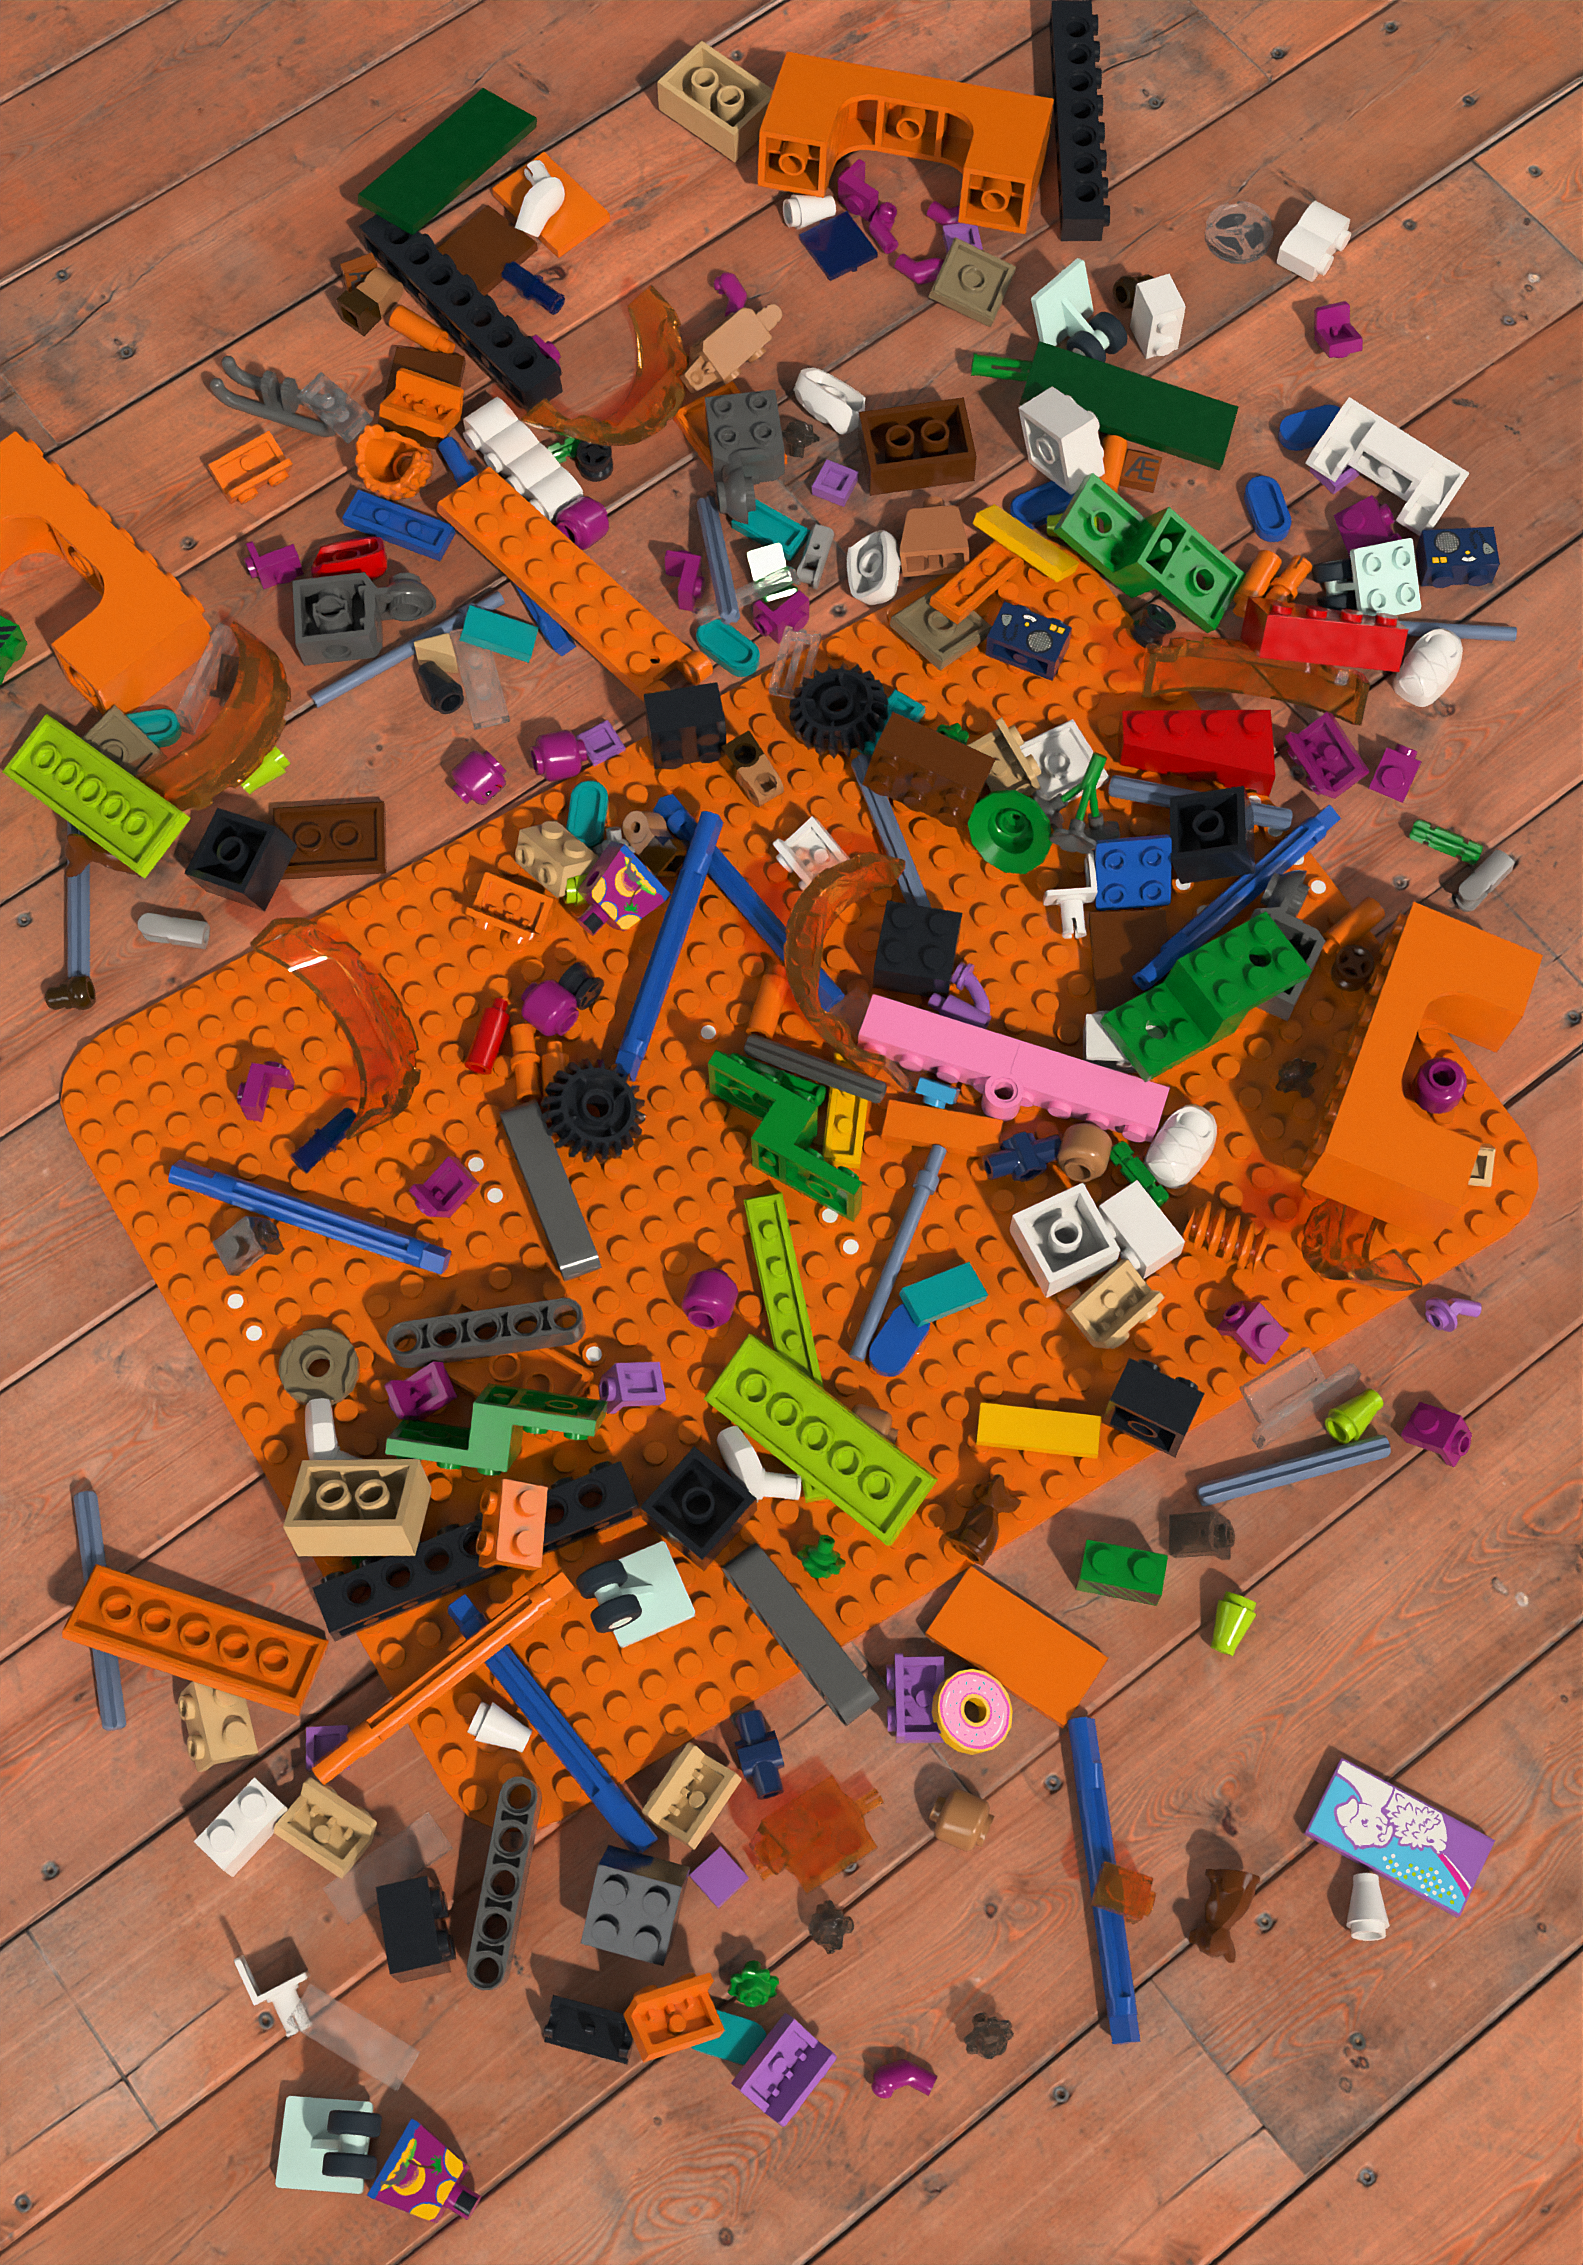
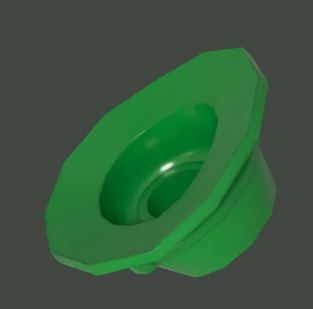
M1001 790L989 793L976 802L968 820V828L974 847L986 862L1005 873L1026 874L1045 861L1052 842L1049 840L1051 834L1050 820L1036 800L1016 790Z

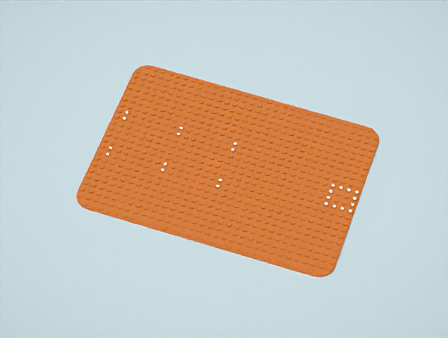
M1048 540L1080 562L1075 573L1059 582H1055L1024 560L1023 566L974 610L988 624L993 626L1003 603L1007 602L1012 605L1025 606L1031 612L1046 618L1059 619L1065 625L1072 627L1069 648L1053 681L986 656L987 639L942 670H939L889 626L892 616L943 583L945 585L957 573L943 574L720 696L725 717L726 744L749 730L782 781L784 792L759 808L750 801L743 787L738 784L731 772L725 770L720 759L713 763L695 762L683 764L677 769H654L647 735L625 747V751L596 766L592 765L581 771L577 776L557 784L107 1029L79 1050L63 1078L60 1101L68 1131L286 1512H288L302 1460L310 1459L305 1435L306 1406L297 1403L285 1391L279 1376V1359L285 1346L292 1339L295 1340L298 1336L303 1335V1332L319 1328H328L339 1332L349 1340L360 1361L359 1378L353 1391L343 1401L331 1406L338 1446H340L341 1451L362 1459H396L397 1456L385 1454L387 1437L403 1419H399L392 1411L385 1384L390 1380L404 1381L424 1367L403 1368L393 1360L386 1343L387 1334L390 1328L401 1322L445 1316L459 1295L464 1296L484 1309L560 1298H570L576 1301L582 1308L586 1323L583 1337L576 1343L551 1348L594 1373L595 1377L582 1397L602 1400L599 1394L601 1377L615 1363L660 1362L666 1400L661 1405L623 1406L615 1414H607L606 1412V1417L595 1436H588L586 1440L569 1439L564 1437V1432H558L551 1443L537 1434L528 1433L523 1430L521 1452L507 1472H502L496 1476L480 1474L477 1472V1468L461 1466L460 1469H444L438 1467L437 1462L421 1460L422 1467L432 1487L420 1535L421 1542L436 1537V1532L445 1526L459 1524L461 1527L475 1521L474 1517L480 1513V1499L486 1487L501 1479L544 1486L551 1490V1485L562 1478L571 1476L575 1480L589 1474L588 1470L596 1464L605 1461H611L614 1464L621 1461L640 1508L694 1446L731 1476L718 1448L717 1437L722 1430L737 1425L704 1400V1397L748 1334H754L774 1350L744 1207V1199L779 1192L783 1194L824 1390L850 1410L857 1404H863L889 1412L893 1420L892 1428L899 1429L895 1445L938 1478L935 1485L891 1546L885 1545L829 1499L806 1503L802 1482L799 1500L763 1497L762 1500L757 1502L755 1514L705 1571L700 1569L642 1520V1515H639L543 1555L542 1566L538 1570L509 1569L357 1632L359 1640L392 1697L401 1692L466 1640L459 1631L458 1625L448 1614V1606L466 1594L476 1609L483 1613L488 1621H491L539 1582L542 1584L562 1568L573 1582L575 1588L557 1601V1606L507 1645L612 1780L619 1786L801 1673L722 1571V1566L753 1542L761 1547L842 1648L963 1573L970 1566L977 1564L958 1553L953 1548L954 1544L944 1536L947 1531L957 1529L962 1523L966 1512L978 1503L977 1498L973 1494V1488L977 1484L982 1485L987 1481H991L996 1474H1000L1004 1478V1485L1008 1489L1010 1496L1021 1500V1505L1015 1511L998 1514L999 1534L993 1553L1160 1451L1102 1423L1109 1400L1129 1358L1135 1361L1139 1359L1150 1361L1161 1369V1373L1174 1379L1176 1377L1186 1378L1195 1383L1199 1391L1205 1393L1187 1432L1189 1433L1507 1236L1529 1214L1539 1188L1537 1158L1522 1129L1448 1032L1438 1029L1418 1030L1402 1076L1403 1095L1409 1106L1422 1118L1478 1142L1491 1144L1496 1149L1491 1187L1468 1185L1460 1209L1433 1242L1301 1186L1306 1171L1300 1169L1308 1149L1313 1148L1316 1139L1312 1138L1313 1131L1319 1118L1325 1115L1327 1107L1323 1106L1325 1098L1332 1084L1335 1085L1339 1077L1335 1075L1337 1065L1343 1053L1347 1054L1350 1046L1346 1044L1347 1037L1355 1022L1358 1023L1361 1015L1357 1013L1359 1004L1365 992L1369 993L1372 985L1367 981L1365 986L1358 991L1349 992L1340 989L1331 978V969L1337 954L1333 953L1327 959L1320 955L1288 1021L1255 1007L1248 1011L1233 1034L1149 1080L1150 1082L1170 1088L1154 1138L1166 1120L1185 1105L1196 1104L1205 1108L1214 1116L1217 1124L1216 1143L1210 1157L1185 1186L1178 1189H1170L1162 1185L1169 1194V1199L1160 1207V1210L1181 1236H1183L1195 1208L1199 1209L1206 1201L1211 1202V1215H1214L1221 1207L1226 1209V1222L1235 1214L1240 1215V1228H1243L1250 1220L1254 1221L1255 1235L1264 1227L1269 1228L1268 1244L1253 1275V1263L1251 1262L1243 1270L1237 1269L1238 1256H1235L1228 1264L1224 1263L1222 1249L1214 1257L1208 1256L1209 1243H1206L1199 1251L1195 1250L1194 1237L1192 1236L1184 1244L1179 1256L1144 1279L1151 1290L1161 1291L1165 1297L1157 1305L1158 1311L1143 1323L1138 1322L1128 1331L1130 1334L1129 1338L1120 1346L1114 1349L1093 1347L1065 1310L1110 1269L1045 1298L1010 1233L1012 1215L1081 1183H1084L1096 1207L1099 1208V1205L1130 1185L1119 1171L1121 1166L1118 1165L1116 1167L1109 1159L1107 1169L1103 1175L1088 1182L1070 1179L1061 1169L1058 1161L1047 1163L1045 1172L1029 1181H1014L1011 1174L990 1180L983 1167V1158L946 1152L937 1175L940 1179L934 1195H929L863 1362L853 1360L849 1357V1353L915 1189L912 1185L917 1172L923 1170L931 1150L930 1148L881 1140L888 1101L890 1099L938 1108L922 1102L924 1095L915 1092L920 1077H927L961 1089L956 1104L946 1103L945 1110L987 1117L981 1105L983 1093L975 1090L973 1086L962 1082H945L934 1073L924 1070L919 1072L907 1070L899 1062L890 1059H873L871 1077L883 1081L887 1090L880 1103L868 1101L860 1169L848 1168L857 1174L859 1181L862 1182L861 1210L854 1222L753 1167L751 1138L762 1121L710 1093L708 1062L715 1050L727 1054L738 1053L752 1060L824 1085L826 1095L822 1104L818 1106L817 1136L809 1147L821 1155L830 1086L750 1057L744 1051L745 1042L749 1037L746 1033V1028L763 976L771 974L774 965L786 966L707 873L644 1060L641 1062L635 1082L627 1081L630 1087L633 1085L640 1086V1090L634 1097L645 1100V1105L638 1110L646 1115L645 1121L638 1125L642 1129L641 1135L636 1139L632 1138L634 1145L629 1150L622 1149V1154L618 1158L613 1159L609 1155L608 1159L602 1163H599L595 1156L589 1162H583L580 1151L575 1157H569L568 1151L570 1147L566 1144L562 1148H556L602 1266L601 1269L564 1282L499 1115L500 1111L522 1104L517 1099L516 1075L511 1070L510 1060L513 1057L510 1028L517 1024H529L521 1014L524 1003L521 997L530 984L533 982L539 984L544 980L550 979L559 982L570 966L576 962H581L587 967V972L594 978L600 977L604 981V987L597 999L585 1010L576 1009L579 1012V1016L574 1025L565 1034L545 1036L534 1028L536 1054L541 1058L544 1054H547L548 1042L559 1041L562 1042L563 1053L569 1055V1063L574 1062L578 1066L582 1059L588 1058L593 1066L597 1059L603 1058L605 1069L607 1070L612 1064H615L620 1043L680 871L675 877H656L671 893V896L628 930L620 931L605 923L592 936L577 922V919L590 907L588 903L576 907L574 903L565 904L563 896L555 897L516 863L515 851L520 829L540 825L547 821H557L566 829L571 793L576 785L584 781L599 782L607 790L609 805L604 840L607 839L606 829L609 827H620L622 838L626 840L622 829L626 815L633 811L654 812L653 809L660 797L671 794L678 799L695 819L696 823H698L702 811L718 814L723 821V826L716 843L718 849L845 994V997L836 1009L825 1013L788 970L785 979L790 985L772 1041L832 1063L834 1062L835 1053L866 1056L863 1051L857 1049L859 1032L873 994L938 1015L939 1012L928 1006L931 997L873 988L874 965L887 900L900 903L906 902L851 766V761L862 753L851 749L850 757H848L844 751H839L834 759L830 755L829 750H827L820 756L815 751V747L808 750L804 746L803 740L799 741L795 735L794 727L791 725L789 718L791 712L789 705L790 700L794 699V688L803 687V677L813 679L814 670L817 669L823 673L827 671L828 664L834 669H839L844 662L849 670L858 664L862 668L863 673L870 670L875 680H879L882 683L887 698L896 689L924 705L926 713L918 722L919 724L936 731L939 725L950 726L959 723L962 730H966L969 733L966 745L998 729L995 721L1001 717L1007 727L1015 725L1024 742L1073 719L1093 752L1107 757L1104 769L1109 775V782L1096 789L1098 809L1103 814L1104 821L1118 822L1120 838L1170 835V808L1109 796L1110 780L1114 775L1199 792L1226 788L1223 787L1224 783L1206 779H1201V782L1188 780L1186 775L1168 772L1165 775L1119 765L1118 728L1122 711L1202 709L1157 650L1152 651L1142 647L1132 637L1130 627L1134 620L1093 566L1075 550ZM985 784L979 800L991 793L987 784ZM1245 788L1250 802L1275 806L1268 796L1256 794L1257 790ZM1082 796L1068 802V805L1059 811L1064 819V823H1062L1063 829L1068 830L1071 820L1075 819ZM888 797L931 908L962 913L953 974L961 962L967 965L969 963L974 965L972 973L983 987L990 1003L991 1020L986 1030L1083 1060V1027L1086 1014L1096 1012L1089 928L1090 912L1165 910L1169 940L1241 877L1234 876L1181 884L1171 862V903L1169 905L1098 911L1095 907V900L1092 903H1084L1083 911L1087 935L1075 938L1074 930L1072 938L1066 939L1062 937L1063 929L1060 906H1044L1043 897L1047 890L1086 888L1084 867L1086 854L1077 851L1068 852L1061 849L1059 845L1052 843L1045 861L1026 874L1005 873L986 862L974 847L968 823L964 831L955 827H948L943 825L938 819L922 812L910 810L903 803ZM1089 801L1083 819L1085 824L1089 823L1088 815L1091 813ZM812 816L819 820L862 873L830 903L818 898L812 900L801 890L798 885L801 881L800 877L795 871L792 873L788 872L776 858L779 851L772 844L777 838L786 841ZM1254 825L1255 863L1293 831L1291 826L1289 830L1283 831ZM667 828V830H668L669 833L674 837V839H678V838H676V837L672 834V832ZM1308 851L1285 873L1294 870L1307 871L1302 884L1309 886L1310 889L1296 918L1316 928L1323 935L1353 908L1311 852ZM634 853V855L646 866V864L642 861L638 854ZM485 872L493 873L558 899L542 942L530 940L528 946L506 938L508 934L506 930L495 927L494 932L472 924L474 918L464 914L467 906H473ZM1265 890L1205 944L1249 921L1255 909L1266 908L1267 906L1260 903ZM1369 931L1354 944L1366 948L1371 953L1375 965L1376 962L1380 963L1382 954L1378 953L1381 944ZM951 982L949 995L951 994L974 1006L973 999L966 986L963 990H959L956 988L957 985ZM494 998H501L508 1002L505 1013L510 1016V1020L491 1074H478L466 1068L464 1064L484 1008H491ZM1436 1057H1444L1456 1061L1463 1068L1467 1078V1087L1458 1105L1451 1111L1442 1114L1423 1110L1415 1102L1412 1095V1082L1420 1066L1427 1060ZM272 1061L284 1065L290 1070L294 1079L293 1090L271 1087L262 1122L247 1120L241 1106L237 1103V1094L241 1082L247 1081L251 1063L264 1065L265 1062ZM541 1067V1068L538 1070V1074H539L540 1092L542 1093V1098H541L539 1101H537V1102H538V1105H539V1107H540V1109H541V1112H542V1115H543V1114H544V1112H543V1107L540 1106V1105H541V1100L543 1099L542 1067ZM1125 1073L1131 1076L1141 1078V1076L1138 1073ZM996 1095L999 1099L1002 1100L1009 1099L1005 1095ZM586 1104L587 1110L592 1116L600 1117V1112L596 1106ZM1034 1105L1031 1107L1020 1106L1018 1114L1012 1120L1003 1122L998 1151L1001 1150L1002 1142L1015 1134L1022 1132L1033 1133L1036 1140L1056 1134L1062 1140L1067 1128L1075 1124L1085 1123V1121L1072 1117L1067 1119L1058 1118L1051 1115L1047 1109ZM546 1122L548 1129L552 1126V1123ZM1110 1129L1104 1130L1112 1140V1147L1124 1141L1133 1150V1158L1138 1156L1144 1163V1158L1152 1144L1151 1142L1130 1141L1123 1137L1122 1133ZM557 1134L551 1136L555 1147L560 1139ZM448 1156L456 1157L480 1185L450 1218L429 1217L415 1205L417 1199L411 1194L409 1189L413 1184H424ZM181 1159L427 1241L430 1244L451 1250L448 1268L440 1275L210 1198L207 1195L169 1183L170 1169L174 1163ZM1119 1253V1257H1118L1117 1263L1121 1260V1258H1120V1253ZM970 1262L988 1294L985 1301L931 1322L928 1335L905 1370L899 1375L885 1377L876 1373L869 1362V1350L893 1311L899 1305L904 1304L899 1296L901 1289ZM717 1268L726 1272L735 1282L738 1296L732 1315L727 1323L714 1329H702L696 1327L688 1320V1317L683 1312L681 1303L692 1274L701 1270ZM1239 1301L1260 1302L1289 1334L1288 1338L1266 1365L1257 1364L1232 1336L1221 1335L1216 1330L1223 1320L1224 1312L1232 1304ZM565 1315L558 1319L556 1324L562 1328H568L577 1319L572 1315ZM525 1321L518 1326V1329L525 1333H530L536 1328L537 1324L532 1321ZM405 1339L399 1343L397 1350L401 1352L410 1351L415 1347L417 1341ZM325 1359L314 1360L309 1366V1374L314 1377L325 1375L330 1368V1362ZM452 1384L457 1398L420 1421L471 1428L473 1403L476 1398ZM980 1403L1101 1416L1097 1459L976 1445ZM739 1428L753 1446L762 1464V1468H765V1472L797 1474ZM589 1492L582 1497L580 1503L584 1507L593 1508L600 1504L602 1496L596 1492ZM560 1508L548 1509L545 1522L550 1524L559 1522L564 1516V1511ZM821 1535H828L834 1538L833 1550L839 1552L840 1558L846 1562L845 1567L840 1569L839 1574H832L828 1579L811 1577L808 1572L804 1571L802 1561L796 1557L797 1552L802 1550L804 1544L816 1545ZM477 1539L471 1541L467 1546L466 1552L468 1554L479 1555L476 1551ZM664 1541L694 1607L695 1616L622 1648L619 1646L613 1631L606 1633L596 1631L590 1614L599 1606L596 1598H583L576 1584V1579L591 1567L607 1561L619 1560ZM445 1555L434 1556L428 1564V1569L432 1571L443 1570L448 1565L449 1557ZM312 1556L323 1577L338 1571H343L346 1574L357 1569L356 1565H352L351 1556ZM403 1570L394 1573L390 1579V1585L393 1587L404 1586L410 1579V1573ZM366 1586L357 1588L351 1596V1601L358 1604L367 1601L371 1595V1588ZM485 1663L408 1722L410 1729L449 1796L469 1818L492 1829L502 1785L513 1777L530 1779L540 1788L542 1803L537 1830L564 1820L592 1802ZM481 1701L490 1706L494 1702L524 1726L533 1729L522 1753L514 1749L475 1741L476 1736L467 1733ZM526 1785L516 1787L511 1793V1803L516 1809L526 1807L531 1801V1791ZM511 1828V1829L507 1830L506 1832H521V1831H520L518 1828Z

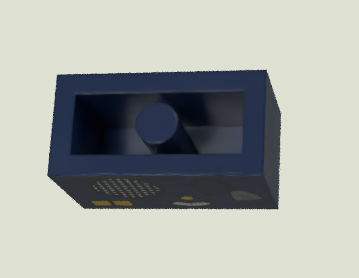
M1494 527L1422 530L1415 549L1421 587L1434 586L1436 588H1445L1450 585L1465 584L1482 586L1493 582L1500 565Z
M1004 602L987 636L985 655L1053 681L1069 648L1072 627L1065 625L1059 619L1046 618L1033 613L1025 606Z

